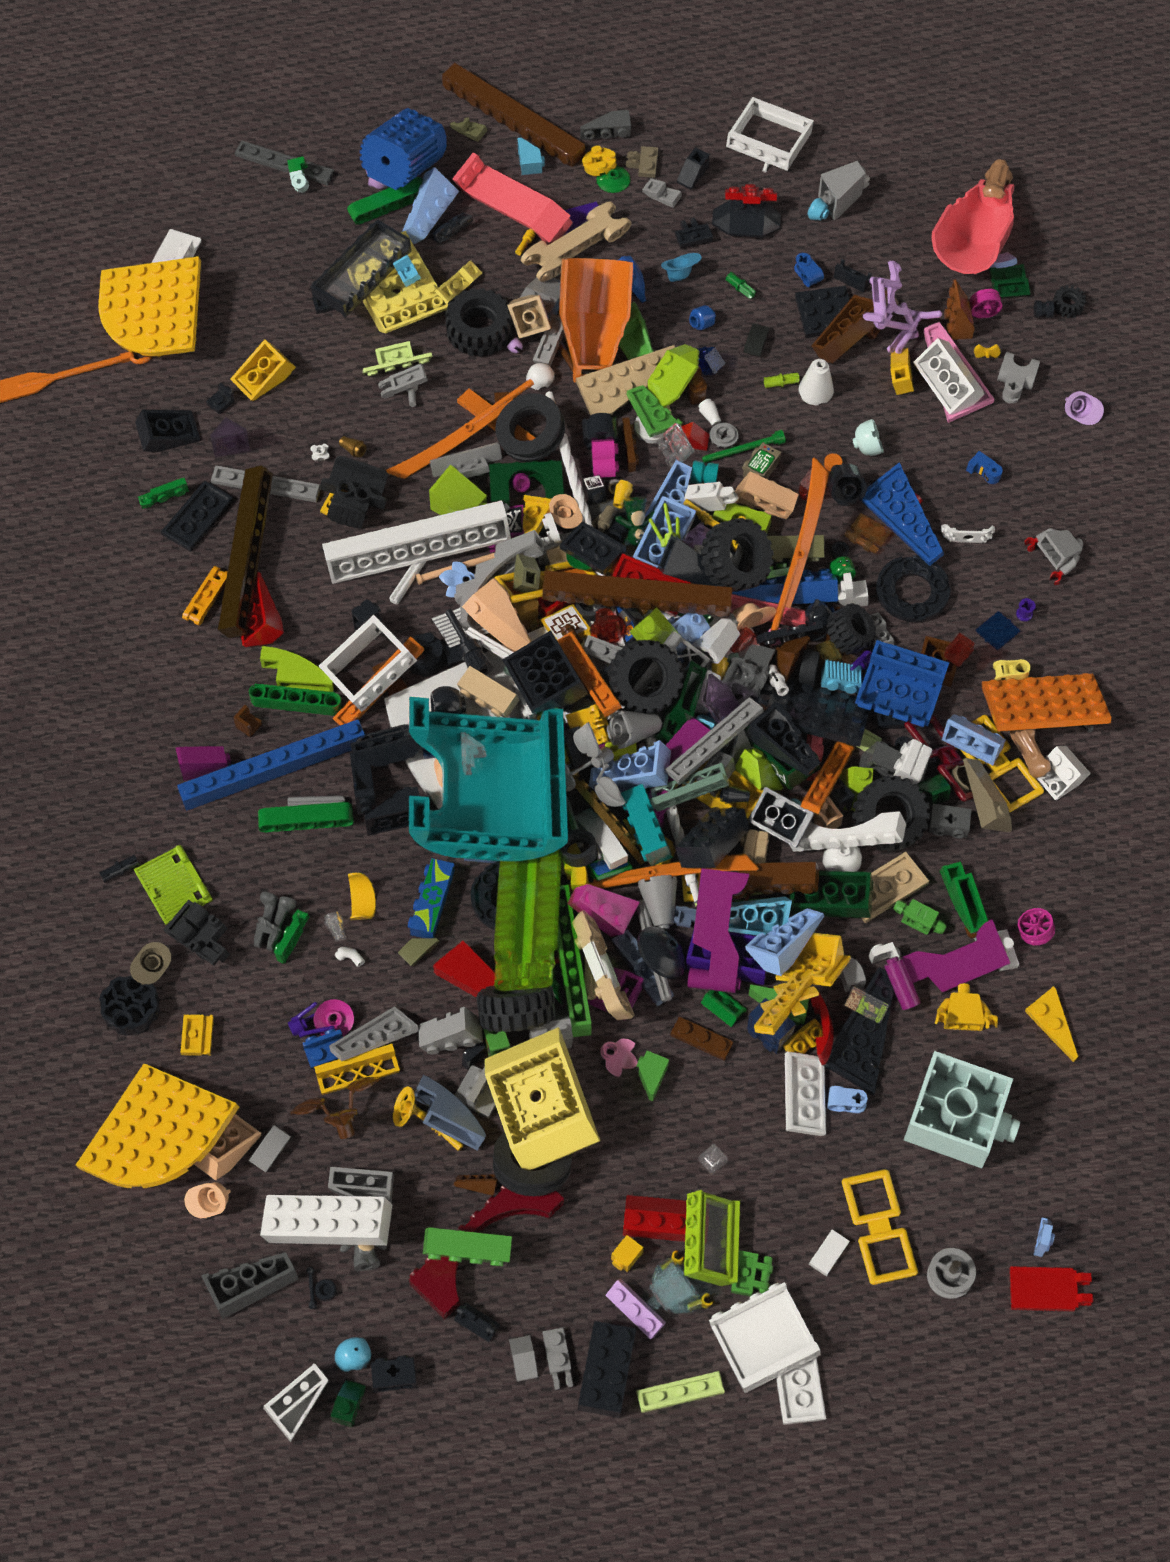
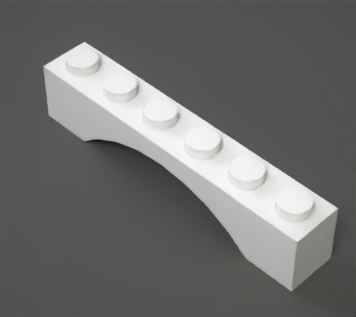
M900 812L881 813L863 824L844 829L824 828L811 822L798 847L796 848L792 845L790 847L793 852H801L806 850L903 842L906 822Z

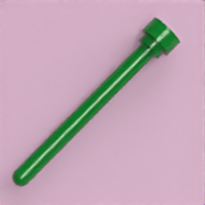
M781 429L775 431L770 437L705 455L702 457V461L706 463L760 447L762 443L767 445L772 443L774 445L785 444V435Z

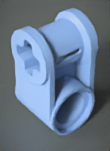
M832 1086L829 1088L827 1108L837 1112L861 1113L866 1109L867 1094L860 1089ZM856 1099L860 1100V1104L856 1103Z

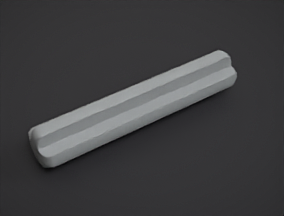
M344 796L288 798V806L345 802Z

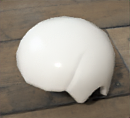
M534 364L527 373L526 381L532 379L534 385L531 388L539 390L542 387L548 388L554 381V371L548 364Z

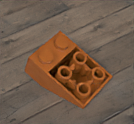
M953 280V285L949 288L950 298H947V309L944 310L945 319H948L947 333L951 335L952 340L972 339L975 328L970 301L957 280Z

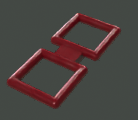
M932 715L930 723L938 734L943 737L945 729L936 717ZM911 721L905 722L904 726L911 736L921 742L922 745L929 747L915 727H918V725L912 724ZM946 743L947 746L932 749L929 758L938 756L943 764L938 766V771L943 775L960 800L965 802L974 799L972 792L965 793L948 771L954 769L957 765H964L963 759L956 752L958 748Z

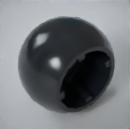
M441 686L431 692V712L466 713L465 697H460L458 689L451 686Z

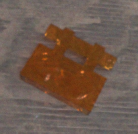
M860 513L851 525V530L855 532L847 530L844 536L849 538L850 542L861 545L867 552L871 551L876 554L879 547L874 544L882 547L892 531ZM862 535L863 537H865V538H867V539H869V540L867 541V540L861 538L860 536Z

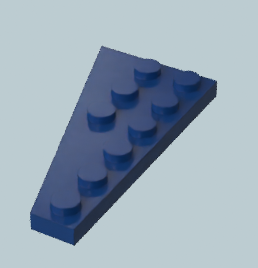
M899 462L867 488L866 494L861 501L919 557L931 566L944 555L943 550Z

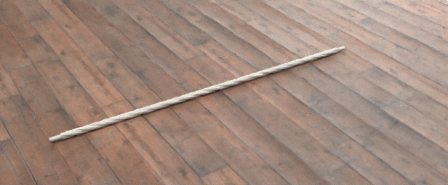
M551 391L547 392L546 396L555 402L553 393ZM565 433L559 448L573 491V497L582 514V521L593 527L589 509L584 500L582 485L577 477V468L571 455L569 441ZM595 570L597 575L608 576L607 573L605 575H602L601 573ZM612 606L608 614L609 620L614 625L613 632L617 646L624 648L625 644L616 610ZM655 734L645 739L647 748L653 746L654 742H657L654 738ZM675 805L669 807L666 812L671 832L675 839V845L677 846L685 835L680 825L679 814ZM684 875L687 886L690 887L694 903H697L699 889L696 875Z

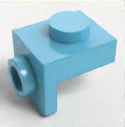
M408 255L393 263L406 287L421 279Z

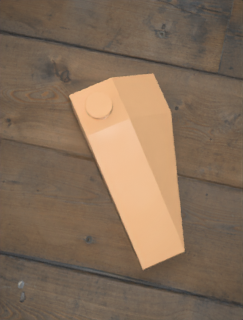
M493 578L474 593L462 607L478 624L508 649L515 652L532 641L517 616L516 608H513L507 590Z

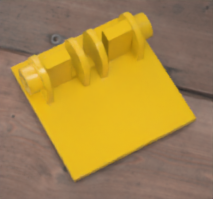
M597 704L565 715L570 729L578 726L582 727L589 722L598 745L610 741L607 733V725H609L607 718H605Z

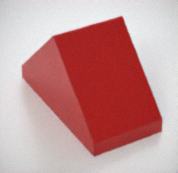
M694 422L674 429L672 446L707 451L710 434Z

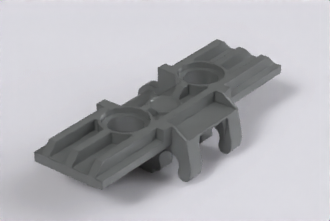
M751 644L743 659L731 658L730 666L723 679L720 680L719 688L725 690L726 693L715 715L727 717L749 697L751 699L754 697L758 698L768 678L767 667L776 652L774 649ZM738 667L740 673H743L741 679H734L733 682H730ZM737 694L743 695L739 700L733 699Z

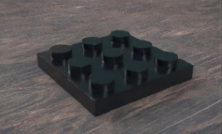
M846 286L795 292V300L805 338L820 336L849 302L850 299Z

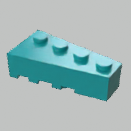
M640 784L621 792L623 799L626 801L622 806L624 811L628 810L630 816L627 819L631 828H635L636 833L634 837L637 844L642 846L643 850L640 852L644 861H648L651 866L673 858L644 785Z

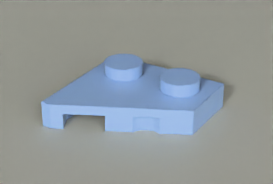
M1044 1217L1041 1218L1034 1255L1042 1257L1045 1251H1049L1055 1234L1052 1233L1053 1225L1051 1220Z

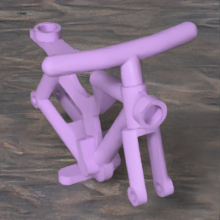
M889 261L890 280L878 277L870 278L874 313H865L863 318L866 321H874L878 329L890 327L902 330L891 346L887 348L889 353L895 351L897 354H901L909 339L919 336L916 329L921 319L939 318L942 316V312L939 310L930 312L914 311L909 309L905 302L897 306L894 296L895 291L902 287L898 274L901 271V267L895 261ZM884 286H885V287H888V288H887V290H888V305H887V307H886L885 288H884ZM892 312L904 315L907 323L890 320L893 316Z

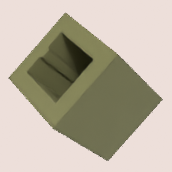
M520 554L516 555L513 581L514 591L526 593L539 589L541 571L535 558Z

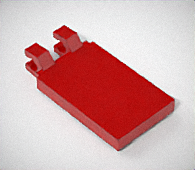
M1009 1268L1011 1310L1075 1311V1308L1079 1306H1091V1303H1093L1092 1294H1078L1077 1285H1090V1282H1092L1091 1273H1077V1270H1073V1268Z

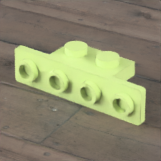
M410 341L375 349L379 365L364 368L362 372L363 375L373 376L377 375L378 371L381 370L390 372L394 371L395 367L402 366V368L411 367L412 363L415 362L425 364L432 358V353L413 357Z

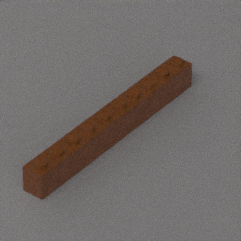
M454 63L442 74V84L446 90H451L459 98L465 99L472 106L481 109L486 115L495 118L497 122L506 125L511 131L519 133L524 139L530 140L538 148L547 151L549 155L557 157L563 164L573 167L585 155L584 143L458 64Z
M545 570L542 600L585 603L587 605L597 604L607 607L641 608L643 610H655L658 608L662 612L674 611L683 614L696 613L699 615L707 614L724 617L730 616L732 587Z

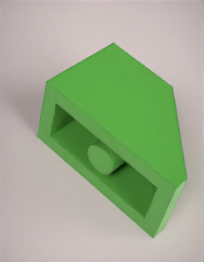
M646 1051L645 1056H640L636 1067L639 1068L638 1075L649 1100L653 1101L668 1069L669 1059Z

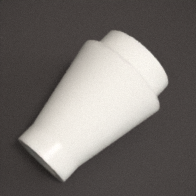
M706 399L699 404V412L712 426L721 422L714 401Z

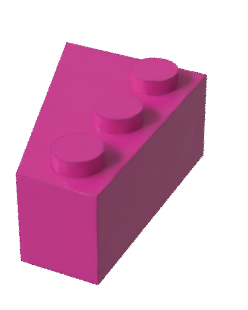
M586 884L574 889L567 904L578 913L585 910L595 920L599 929L608 936L614 937L624 934L639 901Z

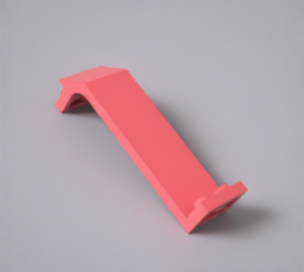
M475 153L471 154L453 177V181L464 194L530 228L548 245L561 238L573 224L569 218L571 215L553 200L486 166Z

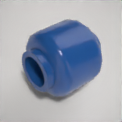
M703 305L691 311L689 322L693 328L701 331L714 325L716 315L712 308Z

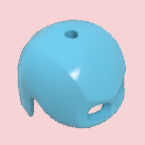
M361 1337L346 1339L339 1344L335 1352V1363L344 1372L361 1370L371 1360L370 1347L366 1340Z

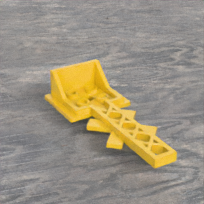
M820 933L812 934L794 964L782 976L776 975V980L788 982L774 986V990L778 994L775 999L760 1003L764 1013L754 1025L755 1033L774 1035L790 1013L794 1016L806 1013V1009L800 1001L819 995L814 986L810 987L812 984L832 986L851 960V956L844 955L841 936Z

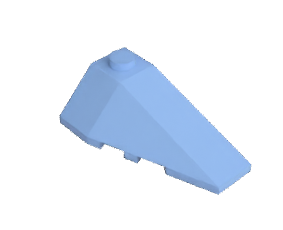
M807 908L788 918V922L782 926L778 924L773 926L772 931L764 934L762 932L745 946L746 950L764 971L782 976L794 964L823 919L824 913Z

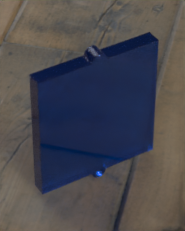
M999 611L975 630L985 639L986 643L988 642L997 651L1020 632L1011 623V620L1007 619Z

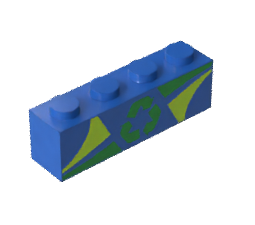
M431 858L430 865L426 864L424 870L425 881L420 883L418 891L420 897L415 899L413 906L415 913L413 917L410 916L408 921V928H410L412 936L421 938L435 937L455 872L454 863Z

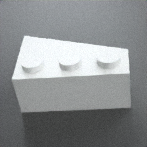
M315 1363L264 1405V1410L290 1442L328 1383V1379Z

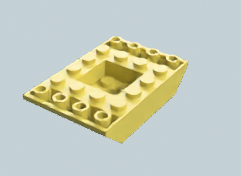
M406 231L401 232L403 235L409 237ZM387 239L377 241L370 247L388 259L393 256L395 247L400 249L399 246ZM411 240V252L408 256L421 279L406 287L394 268L363 300L378 330L385 334L448 309V304L435 292L438 286ZM364 253L347 270L355 289L359 290L360 283L362 281L367 282L371 278V272L373 270L378 271L382 267V263ZM394 289L401 290L399 293L392 292Z
M559 1027L485 1059V1076L511 1151L522 1169L532 1171L600 1142ZM540 1091L541 1099L533 1102V1093Z

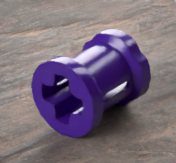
M1029 598L1022 599L1016 612L1017 618L1025 622L1031 620L1033 611L1036 608L1035 602Z

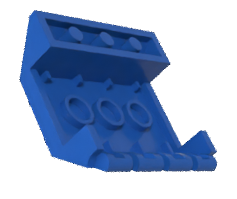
M877 640L855 704L867 710L874 709V712L889 716V714L893 715V718L905 722L909 720L912 724L924 727V725L928 726L949 662Z

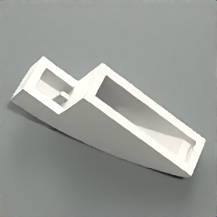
M587 809L575 815L578 828L589 831L595 837L598 850L596 858L598 860L604 859L610 870L628 861V855L618 839L594 811Z

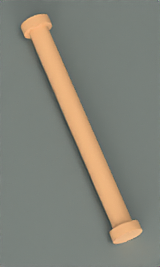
M494 553L462 563L467 568H471L495 557ZM452 566L422 575L416 574L418 585L423 584L422 582L439 577L446 570H452Z

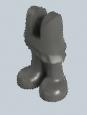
M262 892L260 901L264 904L265 909L263 917H259L258 923H256L254 947L261 948L266 934L270 935L267 950L273 951L282 937L281 927L287 913L295 908L297 902L292 898L282 896L278 904V898L274 894ZM277 904H278V911H277V914H276L274 923L271 924L270 922H271V919H272L274 910H275V908H276V906H277Z

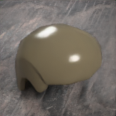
M957 765L952 770L951 775L965 793L972 792L965 765Z

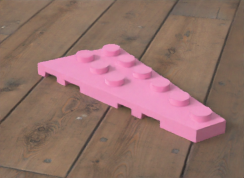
M937 322L924 328L923 333L927 348L937 338L949 341L985 392L973 406L953 415H950L944 407L947 422H952L994 402L993 396L941 323Z

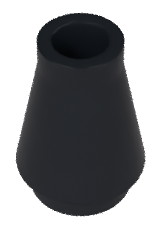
M730 785L721 788L720 801L725 802V804L748 802L750 797L749 791Z

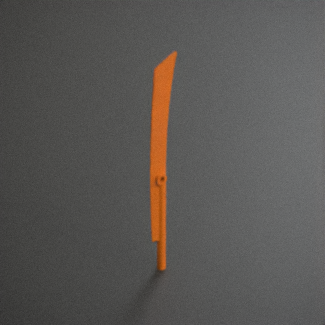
M532 379L527 380L449 436L414 457L385 471L403 479L407 478L430 464V460L441 457L496 419L510 401L533 386L534 382Z
M815 457L812 459L809 493L800 534L770 631L779 629L785 607L791 608L819 519L829 472Z
M747 854L726 855L716 868H703L720 871L759 870L758 866ZM680 862L628 870L599 881L594 879V882L589 883V885L603 889L637 883L642 879L648 881L650 877L672 875L673 877L701 873V868H681ZM569 886L570 894H572V888Z

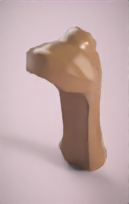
M996 160L985 173L986 185L982 190L983 195L1002 199L1006 195L1004 185H1008L1013 176L1005 160Z
M1036 729L1011 730V738L1021 752L1030 775L1034 778L1044 777L1046 773L1051 771L1050 761L1044 758L1035 741Z

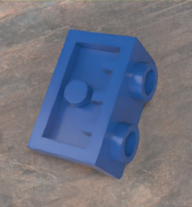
M341 1029L328 1030L323 1036H311L306 1039V1042H303V1048L311 1069L318 1065L339 1060L330 1052L329 1045L343 1038Z

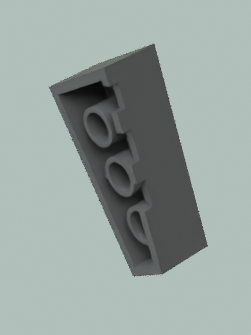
M287 1253L259 1259V1262L251 1264L244 1263L240 1267L229 1270L227 1268L222 1269L214 1274L209 1275L207 1273L201 1275L222 1319L299 1279Z

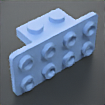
M686 613L682 617L667 619L681 637L691 645L710 629L703 615L696 613ZM682 642L676 647L677 656L682 655L683 650L687 647ZM681 657L678 658V661H681V663L685 661Z

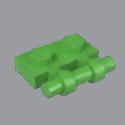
M739 1250L738 1282L732 1284L731 1293L752 1296L753 1289L759 1290L761 1294L768 1291L770 1287V1274L773 1272V1258L765 1256L764 1262L760 1263L757 1262L759 1254ZM756 1270L762 1272L760 1281L754 1280Z

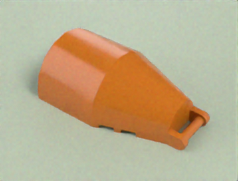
M562 258L559 315L574 366V383H576L577 377L586 375L581 374L582 369L601 370L613 364L619 342L624 335L626 323L630 319L633 262L591 258Z

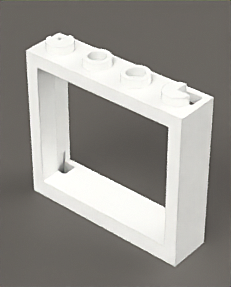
M752 97L728 133L726 147L788 171L812 133L814 121ZM753 114L802 133L789 153L741 134Z
M373 615L324 660L319 667L362 712L417 660ZM383 632L401 653L357 694L353 695L335 675Z

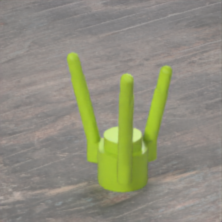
M664 503V512L669 533L664 535V539L651 518L649 519L662 548H666L671 534L680 538V519L676 517L675 534L672 530L667 504Z

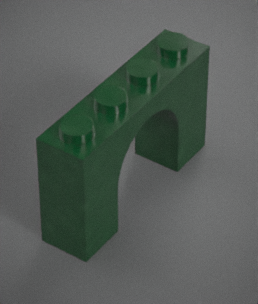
M561 461L489 464L491 503L502 501L503 504L507 503L510 507L509 489L512 485L513 477L519 473H524L529 478L541 483L545 490V498L552 499L556 495L564 494Z

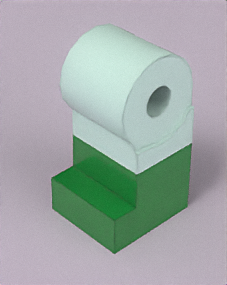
M302 156L287 160L293 187L297 192H306L309 188V183L304 174V168H308L306 159Z

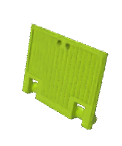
M181 845L134 869L165 925L169 924L188 900L193 903L196 902L200 906L213 901ZM178 854L181 861L175 863L172 857ZM198 891L202 895V898L199 900L194 896V893Z

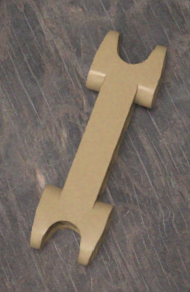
M606 202L588 213L586 223L548 245L545 241H540L534 244L522 255L521 262L525 266L532 264L541 265L542 268L538 271L536 277L541 282L548 281L561 274L562 258H572L604 238L609 243L615 241L628 231L631 221L628 218H611L610 216L615 211L616 206L612 202Z

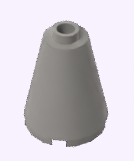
M617 710L608 716L610 725H607V733L611 743L622 749L658 733L662 727V721L656 714Z
M672 875L650 877L649 882H645V879L638 881V887L654 927L669 930L670 926L674 925L676 876L672 878Z

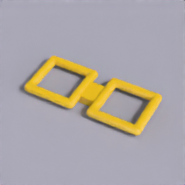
M568 561L545 566L546 571L573 568ZM593 569L584 570L586 574L597 575ZM545 571L540 572V590L513 595L504 583L514 580V572L494 577L507 590L511 603L542 597Z
M982 715L972 721L976 725L985 724L990 732L997 733L1004 738L987 715ZM1005 740L1003 749L993 766L960 750L966 758L980 760L982 765L986 764L991 770L989 776L992 781L1018 767L1035 790L1009 803L997 787L1007 803L1009 812L1014 811L1044 793L1043 787L1036 778L1030 775L1027 766L1020 758L1009 761L1004 755L1011 748L1007 740Z
M884 1169L842 1179V1186L853 1224L861 1225L867 1223L870 1235L860 1237L858 1242L870 1283L876 1285L916 1276L918 1269L906 1229L898 1228L892 1230L888 1218L897 1217L901 1214L889 1171ZM883 1178L891 1209L860 1216L851 1185ZM900 1237L908 1269L876 1275L868 1244Z

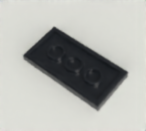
M204 481L162 529L161 535L191 552L234 502V497Z

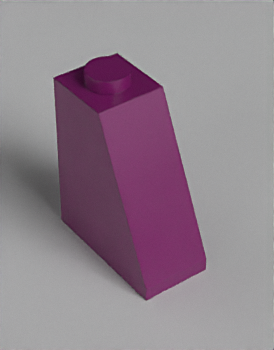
M223 746L176 747L184 781L201 777L228 767V764H231L229 753H225Z

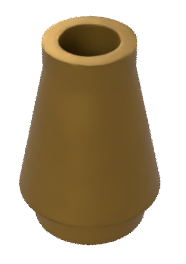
M346 436L341 437L339 445L353 457L360 458L365 454L366 445L363 441Z

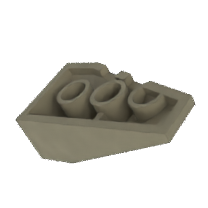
M963 759L981 828L1011 832L1012 824L1007 803L980 760Z

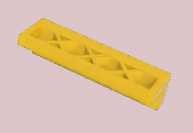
M393 1044L372 1049L344 1061L339 1059L314 1067L322 1095L347 1088L359 1076L362 1078H382L400 1072ZM392 1059L393 1069L385 1070L381 1068L383 1061ZM366 1066L375 1068L373 1074L369 1076L361 1072ZM350 1071L356 1074L352 1081L347 1082L341 1079L346 1072ZM331 1077L336 1080L332 1087L324 1089L322 1079Z

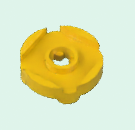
M600 146L592 147L591 151L587 152L582 159L586 173L592 176H600V173L605 172L608 174L610 170L615 169V152Z

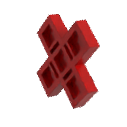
M746 184L741 187V190H739V187L725 189V199L742 200L745 204H760V201H777V192L773 191V188L759 190V187H756L755 184Z

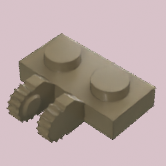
M641 146V154L638 151L628 152L627 158L629 160L626 161V166L639 169L638 177L655 178L658 148Z

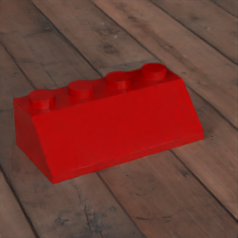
M626 1195L623 1236L685 1242L686 1200ZM706 1204L705 1244L708 1229V1204Z

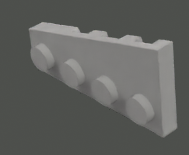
M394 1006L329 1045L330 1052L341 1061L416 1033L419 1031L418 1025Z

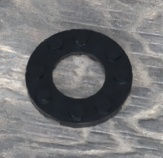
M917 555L905 558L901 556L888 562L880 571L876 584V594L881 606L895 618L907 622H923L939 615L946 607L951 591L945 571L936 562L929 566ZM907 575L920 576L929 583L931 594L923 603H906L899 598L895 591L897 581Z
M520 861L494 862L485 867L484 871L475 878L472 884L471 905L473 911L484 925L493 930L502 932L503 912L499 911L492 904L491 892L495 886L505 881L506 865Z

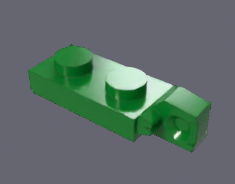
M181 478L150 489L149 493L138 496L142 509L149 508L156 502L163 503L170 497L184 495L189 491L185 478Z
M297 910L292 916L293 921L291 925L286 927L284 937L281 942L276 944L274 949L278 962L286 963L303 933L302 929L309 919L308 913Z

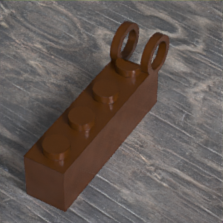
M755 863L759 868L757 871H738V873L749 874V878L745 888L742 890V894L739 896H734L733 894L732 902H736L734 900H741L745 895L744 901H749L750 895L754 893L773 894V892H782L784 894H791L793 892L810 894L817 892L819 882L817 863Z

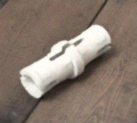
M769 665L767 670L770 684L775 687L778 695H786L789 692V688L785 684L784 676L779 673L776 665Z

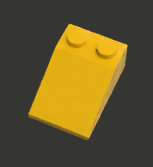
M264 340L230 380L251 401H254L285 381L296 367L273 344Z

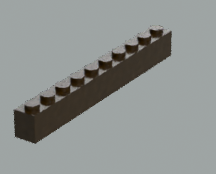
M263 465L245 469L218 624V631L228 638L247 635L273 479V473Z

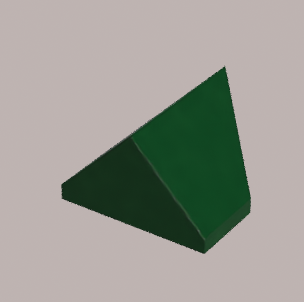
M942 774L917 783L920 787L918 791L925 793L926 798L924 800L929 802L931 806L948 801L950 798L951 788Z

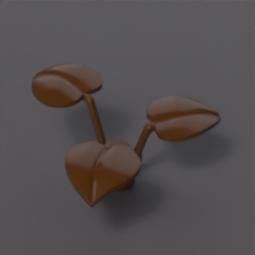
M364 1077L351 1082L347 1086V1089L350 1090L349 1108L330 1113L323 1104L325 1103L324 1098H312L297 1105L290 1113L291 1115H302L311 1113L318 1108L323 1109L327 1114L324 1117V1122L336 1127L340 1139L352 1137L355 1135L352 1124L354 1121L353 1117L358 1113V1110L353 1108V1094L356 1091L368 1089L378 1081H382V1078Z

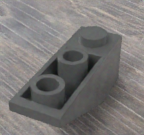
M629 110L611 111L580 126L581 140L631 136Z

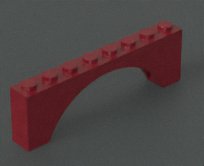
M502 1186L500 1188L501 1192L495 1197L491 1196L486 1201V1206L481 1211H475L471 1215L470 1221L466 1225L462 1224L457 1231L479 1233L490 1224L514 1215L528 1214L550 1218L564 1205V1198L557 1191L542 1196H525L514 1193ZM427 1257L425 1264L420 1269L416 1268L410 1274L409 1284L445 1320L460 1306L456 1291V1274L459 1262L449 1261L447 1257H441V1260H432Z

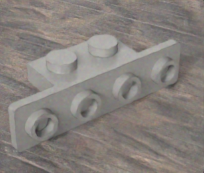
M496 442L430 460L433 477L441 476L449 465H452L466 478L481 476L484 473L490 472L487 463L502 459L500 445Z

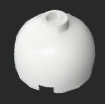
M858 846L830 848L824 851L822 862L827 869L826 871L858 872L861 866L862 855Z

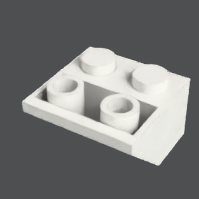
M1056 746L1046 757L1050 761L1051 771L1046 773L1044 777L1037 778V780L1055 800H1058L1079 786L1091 773L1067 746Z

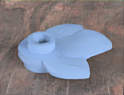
M453 562L452 570H446L440 574L439 578L441 581L449 586L446 592L447 597L454 598L456 585L464 583V578L468 577L470 580L475 578L474 574L467 570L465 564Z

